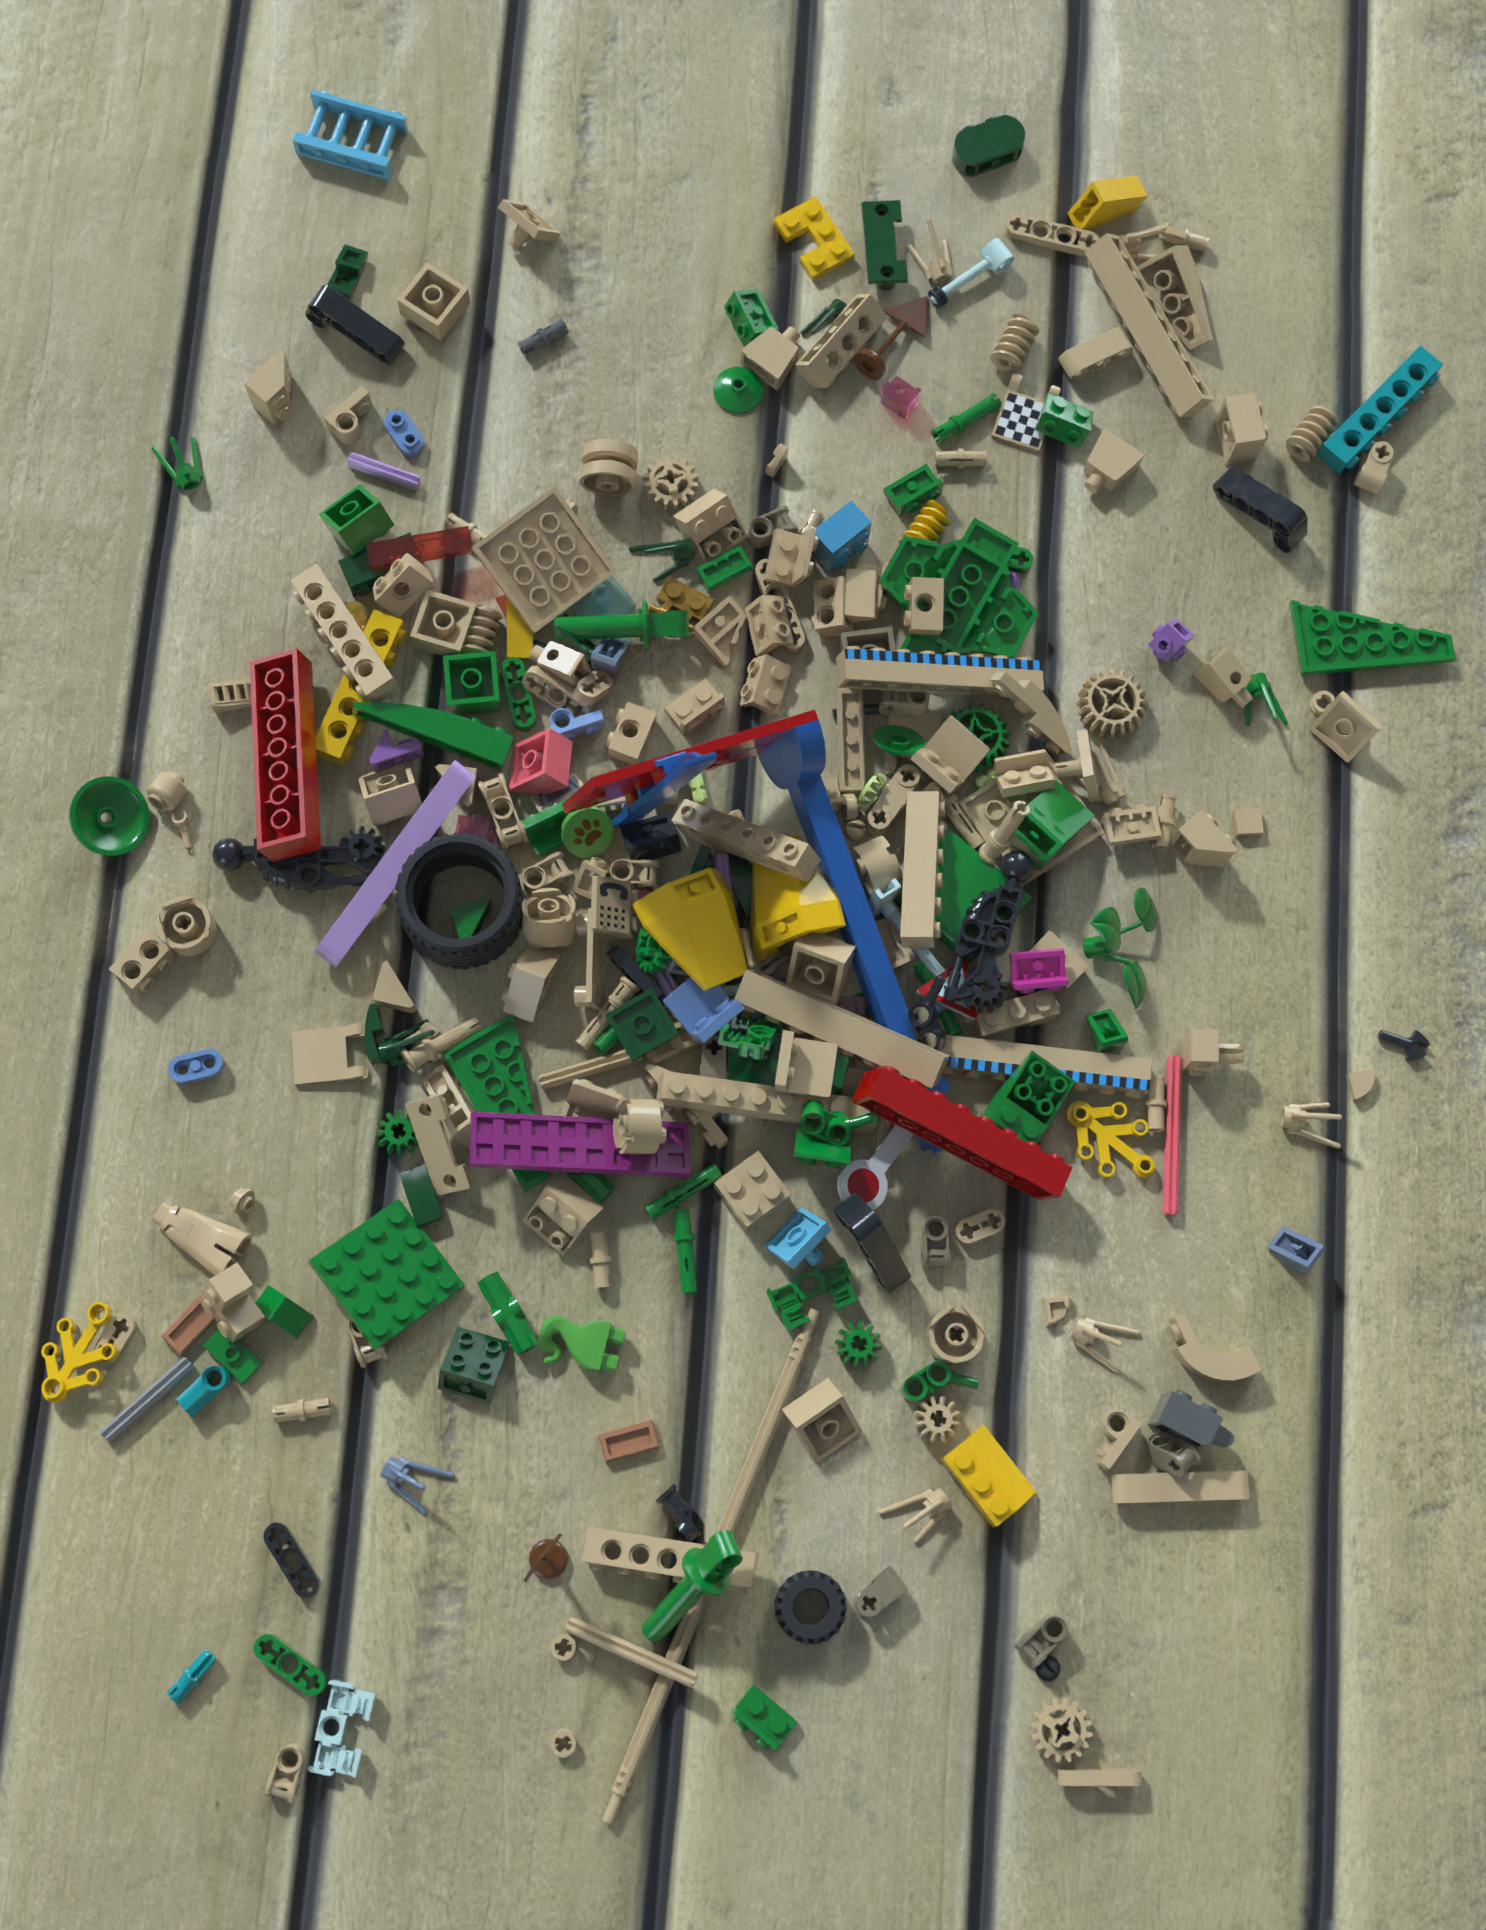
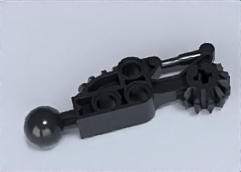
M361 826L358 834L353 829H350L349 832L352 838L342 837L339 846H321V849L316 850L309 857L301 854L273 862L257 850V838L254 839V846H243L236 839L225 838L219 840L213 847L212 859L218 868L225 871L236 870L244 862L254 861L258 871H262L263 880L271 881L273 886L278 887L282 885L285 889L294 887L296 890L313 892L317 890H331L336 888L337 885L362 886L383 858L379 853L385 852L386 847L381 844L383 841L382 836H375V829L371 828L366 834L364 826ZM362 845H366L367 849L364 850L362 858L359 850ZM348 864L367 875L335 877L324 866ZM308 872L316 873L314 881L309 883L303 881L305 874Z
M1011 851L1001 859L999 870L1005 879L1004 885L999 884V888H993L992 891L988 892L983 890L980 892L979 897H974L972 906L967 908V916H964L955 947L954 955L956 958L953 970L950 972L947 988L943 994V999L946 1003L951 1004L955 1001H963L968 1008H973L977 1005L979 1014L983 1012V1008H987V1011L991 1014L994 1011V1006L1002 1008V1000L1007 999L1008 993L1004 990L1008 987V983L1000 981L1003 974L995 969L994 965L996 957L1004 955L1009 948L1023 890L1019 889L1020 884L1028 880L1033 873L1032 860L1028 854L1022 851ZM1005 912L1009 914L1011 918L1008 920H1002L998 917L997 914ZM973 930L978 934V937L969 938L965 935V932ZM993 937H1000L1005 943L996 945L991 939ZM976 952L981 953L976 971L958 987L963 960ZM983 987L988 988L987 994L982 993Z

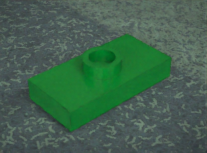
M739 545L696 568V574L707 592L710 593L753 570V565Z
M219 1329L203 1344L242 1384L264 1364L240 1340L232 1343L228 1337L225 1338L220 1333Z

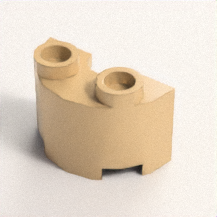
M886 918L875 922L893 970L912 963L915 960L912 948L902 947L900 932L893 923Z

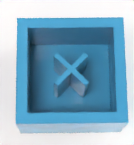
M851 500L817 527L815 536H818V544L816 550L812 551L811 554L829 574L835 569L841 570L848 564L850 557L855 553L857 555L861 554L868 547L872 522Z

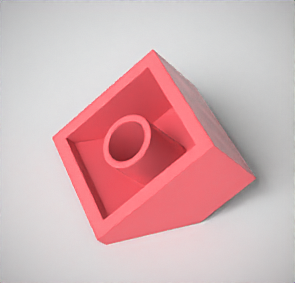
M548 728L515 744L509 790L518 793L550 795L568 787L573 741Z

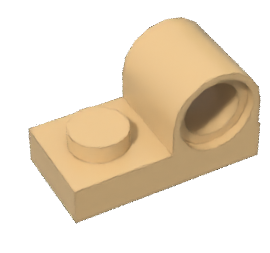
M363 386L324 418L327 429L344 444H354L360 439L361 429L357 417L364 415L372 405L369 392ZM347 425L352 426L349 430H343V427Z
M1122 1410L1106 1413L1101 1419V1429L1113 1441L1111 1443L1105 1442L1097 1453L1100 1459L1096 1464L1104 1470L1111 1469L1142 1423ZM1113 1416L1118 1417L1122 1422V1428L1119 1432L1112 1430L1109 1425L1110 1419Z

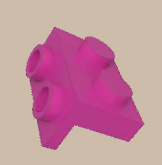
M1063 948L1009 953L1011 985L1015 990H1019V993L1035 992V988L1056 991L1061 990L1062 986L1069 985V980L1066 977L1065 950Z

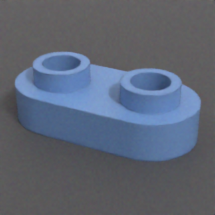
M401 410L389 412L384 419L385 428L401 453L407 457L420 455L424 450V440L409 416ZM396 419L401 420V422L398 424L393 423V421ZM408 439L415 440L413 443L406 442Z
M204 1049L175 1057L169 1063L168 1073L175 1082L188 1084L219 1075L224 1068V1059L216 1050ZM208 1061H215L213 1068L206 1067ZM188 1067L187 1074L180 1075V1069Z

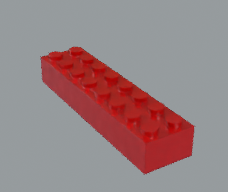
M297 648L250 661L257 850L273 862L321 849L312 662Z
M885 1065L884 1067L882 1066L864 1073L852 1099V1102L870 1112L876 1111L879 1117L1037 1200L1061 1197L1073 1168L1065 1163L1063 1157L1052 1153L1049 1155L1041 1151L1042 1147L1031 1141L1024 1142L1020 1140L1016 1132L1009 1129L1002 1130L994 1126L995 1122L993 1120L971 1114L972 1110L969 1107L958 1103L955 1105L947 1101L948 1097L946 1095L924 1089L923 1083L912 1078L907 1080L899 1075L900 1072L891 1066Z

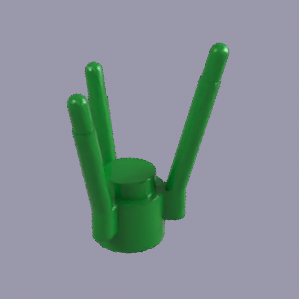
M195 437L191 438L194 467L190 463H185L175 438H170L180 465L176 469L177 473H175L155 446L151 447L156 457L173 478L176 487H181L182 490H191L201 484L200 479L203 478L200 470Z
M1261 672L1250 675L1251 680L1244 688L1254 699L1264 698L1273 720L1277 721L1279 716L1282 723L1287 725L1288 721L1272 691L1266 674ZM1250 702L1245 705L1246 726L1251 724Z

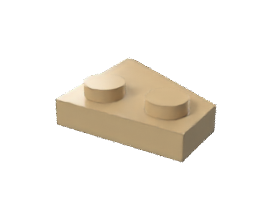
M729 595L691 629L722 667H725L730 661V654L733 646L736 645L739 630L743 626L746 614Z

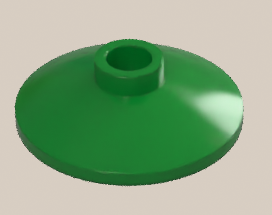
M731 367L717 376L713 386V394L717 404L722 409L734 414H743L750 412L759 405L763 397V384L760 377L754 371L745 367ZM741 384L743 385V387L736 388L734 385Z
M882 726L876 729L873 735L875 744L893 756H912L916 751L925 747V740L922 735L904 726Z

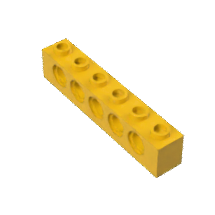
M374 609L363 633L387 669L392 668L397 658L395 652L398 646L403 645L405 642L407 631L403 620ZM380 640L388 641L385 646H376V643ZM359 652L355 653L352 658L356 657ZM372 671L368 672L365 677L369 676ZM346 673L339 684L316 735L317 757L343 767L347 760H351L355 751L354 743L357 736H362L366 726L365 719L355 715H345L347 709L353 708L354 702H371L368 698L363 700L359 693L355 691V687L359 684L356 679L351 681ZM339 731L347 732L341 739L334 738L335 734Z

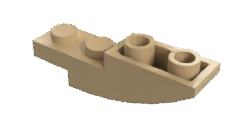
M995 672L990 679L996 685L994 689L1003 697L1012 699L1015 702L1013 706L1021 713L1026 714L1021 721L1027 726L1026 731L1037 739L1041 738L1046 743L1045 748L1055 755L1069 754L1072 749L1066 729L1058 712L1045 694L1031 680H1021L1018 683L1007 672Z
M648 1063L644 1066L646 1073L644 1079L652 1089L658 1088L660 1075L664 1071L669 1070ZM665 1105L669 1111L674 1109L677 1114L685 1109ZM688 1109L685 1112L694 1125L699 1123L705 1131L702 1133V1136L711 1147L716 1145L720 1150L728 1143V1138L714 1121L720 1116V1113Z

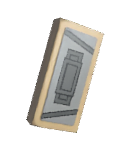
M573 773L569 775L568 787L550 795L534 794L529 799L539 813L556 802L568 799L584 784L577 774Z

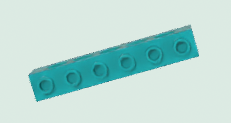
M1420 345L1322 445L1317 456L1339 475L1346 468L1351 470L1360 460L1359 454L1362 451L1368 453L1376 443L1374 439L1378 435L1383 437L1393 426L1391 422L1395 418L1400 420L1409 409L1407 405L1411 401L1415 404L1425 393L1423 389L1427 385L1432 387L1441 376L1438 372L1443 363ZM1378 409H1382L1386 414L1381 413ZM1362 426H1367L1370 430H1366ZM1345 442L1351 443L1354 447L1348 446Z

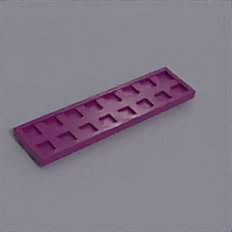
M471 1111L469 1167L689 1177V1123L662 1121V1127L666 1129V1141L664 1144H659L655 1154H620L621 1148H616L614 1143V1119Z

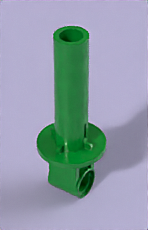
M643 600L642 609H638L639 614L555 617L556 641L567 640L555 629V625L558 624L576 640L640 637V642H644V649L649 650L651 637H690L689 610L650 613L647 600Z
M723 1530L717 1532L710 1537L703 1548H692L684 1554L682 1569L685 1576L641 1625L642 1633L649 1641L654 1643L661 1642L703 1594L721 1596L728 1590L730 1586L729 1574L743 1560L731 1531Z

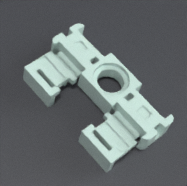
M331 1680L328 1682V1684L333 1685L327 1710L321 1711L315 1740L319 1741L314 1766H309L308 1770L313 1773L331 1776L335 1773L332 1770L333 1768L336 1769L337 1773L351 1775V1777L356 1778L359 1772L363 1749L355 1748V1752L345 1750L346 1746L342 1745L348 1716L353 1717L354 1713L363 1715L362 1719L366 1721L371 1720L376 1693L357 1690L352 1683ZM328 1719H335L340 1725V1730L335 1736H329L324 1731V1724Z

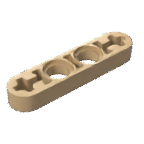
M1021 214L1009 216L1005 224V234L1012 240L1082 257H1087L1084 253L1089 249L1085 247L1086 241H1090L1092 246L1100 239L1092 231ZM1014 224L1019 225L1018 230L1013 229ZM1027 226H1030L1029 234L1026 233ZM1037 228H1042L1046 231L1047 235L1045 237H1037L1033 231ZM1066 234L1071 238V241L1062 243L1058 240V236ZM1076 238H1079L1078 244L1074 245Z
M763 559L756 565V580L762 595H768L772 589H778L783 593L782 598L786 612L792 617L789 621L792 635L795 639H799L797 640V645L792 643L790 646L782 645V647L788 653H798L804 647V632L786 586L773 582L768 584V581L764 580L765 573H763V568L767 567L768 559Z

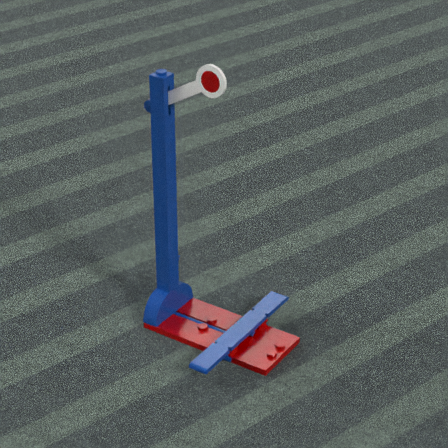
M815 709L591 777L562 804L565 814L625 796L626 802L621 809V813L612 820L614 829L643 819L701 772L713 770L720 766L758 755L770 780L778 788L788 789L807 843L821 859L818 866L840 900L846 925L839 929L844 942L856 946L852 964L874 1023L916 1041L908 1017L906 1003L821 777L826 764V748L822 728ZM941 1076L937 1086L934 1088L928 1087L927 1090L946 1094L949 1090V1082L945 1077ZM895 1125L869 1160L859 1159L845 1165L837 1179V1190L842 1202L853 1193H857L872 1210L879 1207L883 1203L888 1190L885 1172L913 1134ZM917 1137L922 1152L932 1149L933 1154L943 1151Z

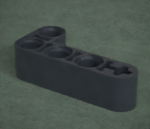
M327 285L320 287L305 312L306 318L320 328H324L326 324L330 325L387 365L393 363L405 345L404 340L399 335Z
M1230 467L1213 484L1212 488L1219 498L1273 531V542L1281 551L1290 553L1306 537L1307 514L1297 504L1238 468Z
M853 1193L833 1208L834 1214L852 1234L873 1274L888 1294L911 1278L882 1221L857 1193Z

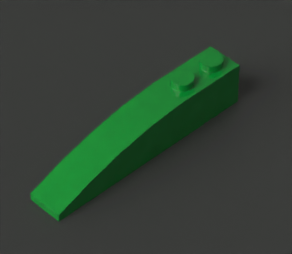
M354 702L352 714L419 739L497 771H501L514 737L509 735L507 730L500 727L493 729L485 726L482 720L474 717L467 719L448 712L415 705L386 702Z

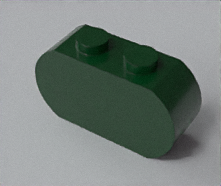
M1010 115L990 117L983 123L966 126L955 137L952 152L954 167L965 176L975 177L1017 161L1022 153L1025 129L1018 119Z

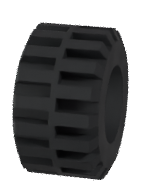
M814 1570L800 1571L790 1576L780 1586L775 1597L774 1610L779 1626L790 1638L803 1644L815 1645L830 1640L833 1635L840 1631V1627L846 1619V1597L840 1588L841 1586L831 1576ZM809 1589L820 1592L827 1601L825 1617L819 1623L813 1625L802 1623L794 1613L796 1597L801 1592Z

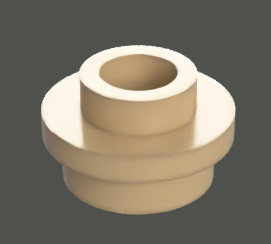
M239 1188L236 1190L229 1202L233 1212L238 1215L249 1212L255 1204V1193L251 1189Z

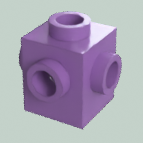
M1176 618L1165 626L1161 624L1152 633L1154 638L1148 645L1153 649L1152 652L1158 659L1164 660L1167 663L1174 658L1179 660L1188 651L1186 645L1195 635Z

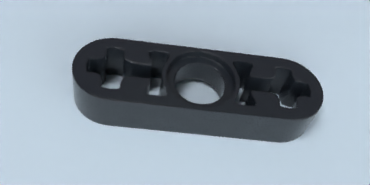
M615 944L606 952L612 963L628 980L641 990V994L652 988L661 1004H664L665 994L643 970L639 969V966L619 945Z
M272 1523L267 1526L263 1534L264 1542L295 1593L303 1598L316 1595L321 1586L320 1578L289 1527L283 1523ZM274 1528L277 1531H284L281 1539L285 1545L290 1541L293 1545L292 1547L285 1548L280 1554H278L277 1549H281L282 1546L278 1541L272 1542L270 1539L274 1535L272 1531ZM291 1551L296 1552L300 1557L299 1565L293 1569L288 1568L284 1562L286 1554ZM304 1566L307 1568V1571L302 1572L304 1577L314 1581L311 1584V1592L307 1589H300L303 1581L299 1575L295 1578L291 1575L302 1570Z

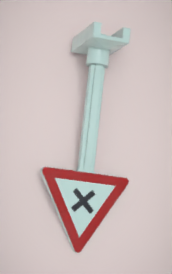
M894 878L890 881L884 894L879 888L875 890L868 904L874 918L882 913L901 932V914L898 912L899 908L893 902L901 885ZM912 948L934 977L937 975L946 980L935 1003L971 1020H975L977 1018L976 1006L968 1008L963 1001H955L950 1004L946 1003L943 999L944 990L947 988L953 966L945 970L928 948ZM967 959L963 960L958 987L970 977ZM934 979L918 988L916 993L925 998Z

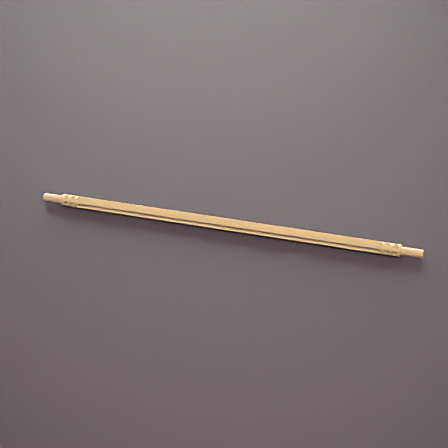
M810 1309L808 1317L811 1321L805 1323L801 1333L796 1335L717 1532L729 1530L734 1535L783 1414L782 1409L786 1407L812 1343L811 1335L821 1313L815 1309ZM703 1594L680 1620L666 1654V1659L681 1665L709 1595ZM662 1674L657 1676L611 1791H613V1794L602 1819L607 1823H614L623 1798L628 1796L674 1680Z

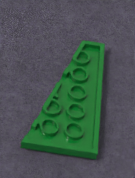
M1291 600L1289 603L1301 676L1453 663L1456 659L1451 634L1423 628L1417 630L1404 627V624L1396 622L1390 624L1364 615L1345 611L1335 612L1326 610L1318 605L1313 607L1303 605L1295 600Z
M509 1014L443 1053L477 1112L535 1115L514 1015ZM511 1169L525 1193L549 1179L547 1171Z

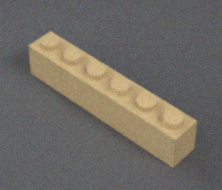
M907 791L900 932L903 948H935V940L941 936V924L936 922V916L941 914L942 900L941 897H937L938 889L943 887V875L938 873L939 865L944 863V851L939 849L940 841L945 839V827L940 825L941 817L946 815L945 801H941L939 791Z

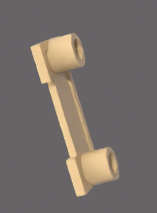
M588 908V914H577L576 932L578 936L587 935L586 986H575L574 1003L577 1008L593 1007L595 1010L600 1011L604 1006V988L601 986L602 941L604 940L591 929V908Z
M432 1094L424 1099L406 1103L405 1106L436 1196L474 1187L470 1170L466 1164L456 1163L442 1120L450 1116L446 1100L442 1094Z

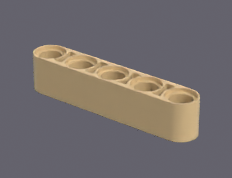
M1248 1471L1186 1472L1181 1478L1171 1473L1111 1475L1113 1504L1250 1500Z

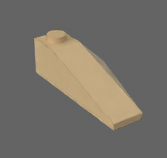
M1188 245L1173 246L1137 266L1175 333L1189 350H1193L1213 340L1197 268Z

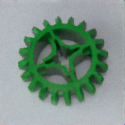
M970 703L968 710L961 705L958 709L959 713L952 710L950 716H953L961 724L969 721L968 730L971 733L974 731V735H977V738L980 737L979 739L985 745L996 741L994 748L987 753L975 768L979 773L982 770V765L987 770H990L996 758L1006 756L1007 751L1005 749L1010 746V741L1007 739L1011 734L1010 731L1005 730L1008 726L1007 721L999 722L1002 718L1001 713L994 716L993 707L986 711L983 710V703L979 705L978 709H975V705ZM979 722L987 725L989 729L982 727Z

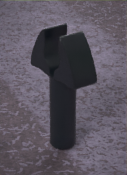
M1380 1030L1378 1033L1379 1040L1404 1048L1407 1053L1405 1060H1416L1427 1055V1053L1417 1051L1413 1046L1415 1043L1424 1047L1430 1046L1425 1036L1417 1030L1412 1032V1036L1409 1038L1385 1030Z

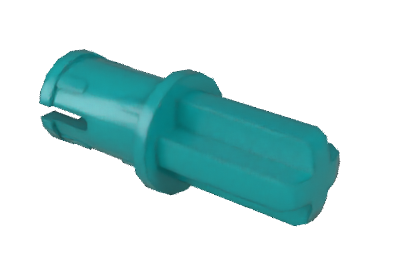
M207 1649L203 1650L188 1669L184 1668L182 1670L183 1674L167 1690L166 1694L170 1696L169 1698L180 1705L189 1692L196 1685L199 1686L201 1684V1678L214 1665L217 1660L216 1656Z

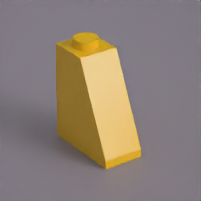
M1138 176L1093 181L1070 209L1068 215L1076 228L1091 230L1135 212L1148 195Z

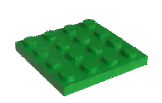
M400 1199L308 1261L310 1267L374 1351L465 1286L421 1227L417 1228L413 1216Z

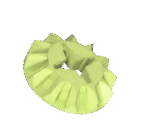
M879 773L868 781L858 799L859 810L863 812L868 811L875 804L886 785L885 775Z

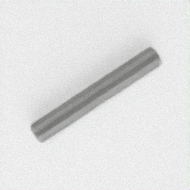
M186 1357L179 1360L100 1431L104 1439L108 1442L114 1441L194 1370L192 1362Z

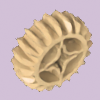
M1114 668L1110 669L1108 675L1104 670L1099 672V677L1092 674L1089 678L1090 681H1084L1082 685L1084 689H1080L1078 692L1080 699L1077 700L1076 705L1081 707L1078 711V716H1085L1082 721L1083 725L1092 724L1089 729L1090 732L1095 731L1096 728L1099 729L1100 737L1105 732H1108L1110 739L1114 737L1115 732H1117L1120 738L1125 735V731L1132 733L1135 729L1134 726H1140L1142 722L1140 718H1144L1146 715L1144 708L1147 707L1148 702L1143 700L1146 696V691H1138L1141 687V682L1133 684L1134 676L1131 675L1128 679L1125 678L1124 670L1119 675H1116ZM1105 687L1116 688V690H1108ZM1124 694L1129 698L1132 710L1128 708V704L1124 701ZM1092 697L1096 699V703L1100 706V713L1095 710ZM1118 697L1115 704H1113L1108 708V710H1106L1108 703H1111V701H1114L1115 698ZM1113 716L1118 718L1119 720H1110L1107 718Z

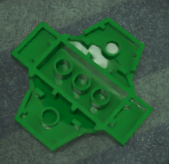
M975 517L962 539L953 540L945 545L904 535L878 583L904 611H908L909 601H905L904 591L905 585H909L912 577L944 578L943 631L940 635L908 634L900 649H908L910 653L934 651L935 654L942 655L949 652H957L960 655L975 651L994 656L1005 655L1008 656V659H1013L1039 614L1018 589H1014L1010 582V572L1007 564L1019 543ZM925 601L917 602L919 610L923 612L929 611V605Z

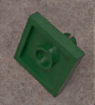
M652 988L605 1014V1018L632 1063L679 1036V1032Z
M776 1036L775 1042L769 1051L764 1050L762 1060L753 1059L751 1056H740V1047H728L727 1080L775 1086L782 1036Z

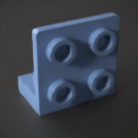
M691 977L663 1000V1003L695 1043L706 1042L744 1009L739 1000H730L720 986L703 991Z

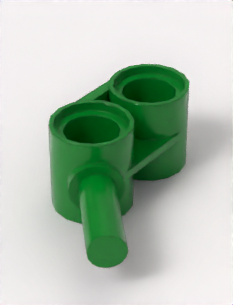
M816 1100L805 1102L800 1110V1124L803 1131L836 1146L847 1143L853 1129L879 1122L876 1111L850 1119L844 1112H829L825 1110L823 1104ZM810 1115H816L819 1118L811 1120L807 1117ZM835 1126L843 1127L842 1130L838 1131L833 1130L832 1128Z
M935 1361L908 1377L902 1383L901 1394L906 1401L918 1402L942 1386H950V1383L977 1390L980 1379L954 1373L947 1363ZM933 1367H939L944 1371L945 1378L943 1381L936 1382L932 1379L931 1370ZM909 1382H917L921 1386V1394L919 1396L913 1397L908 1393L907 1385Z

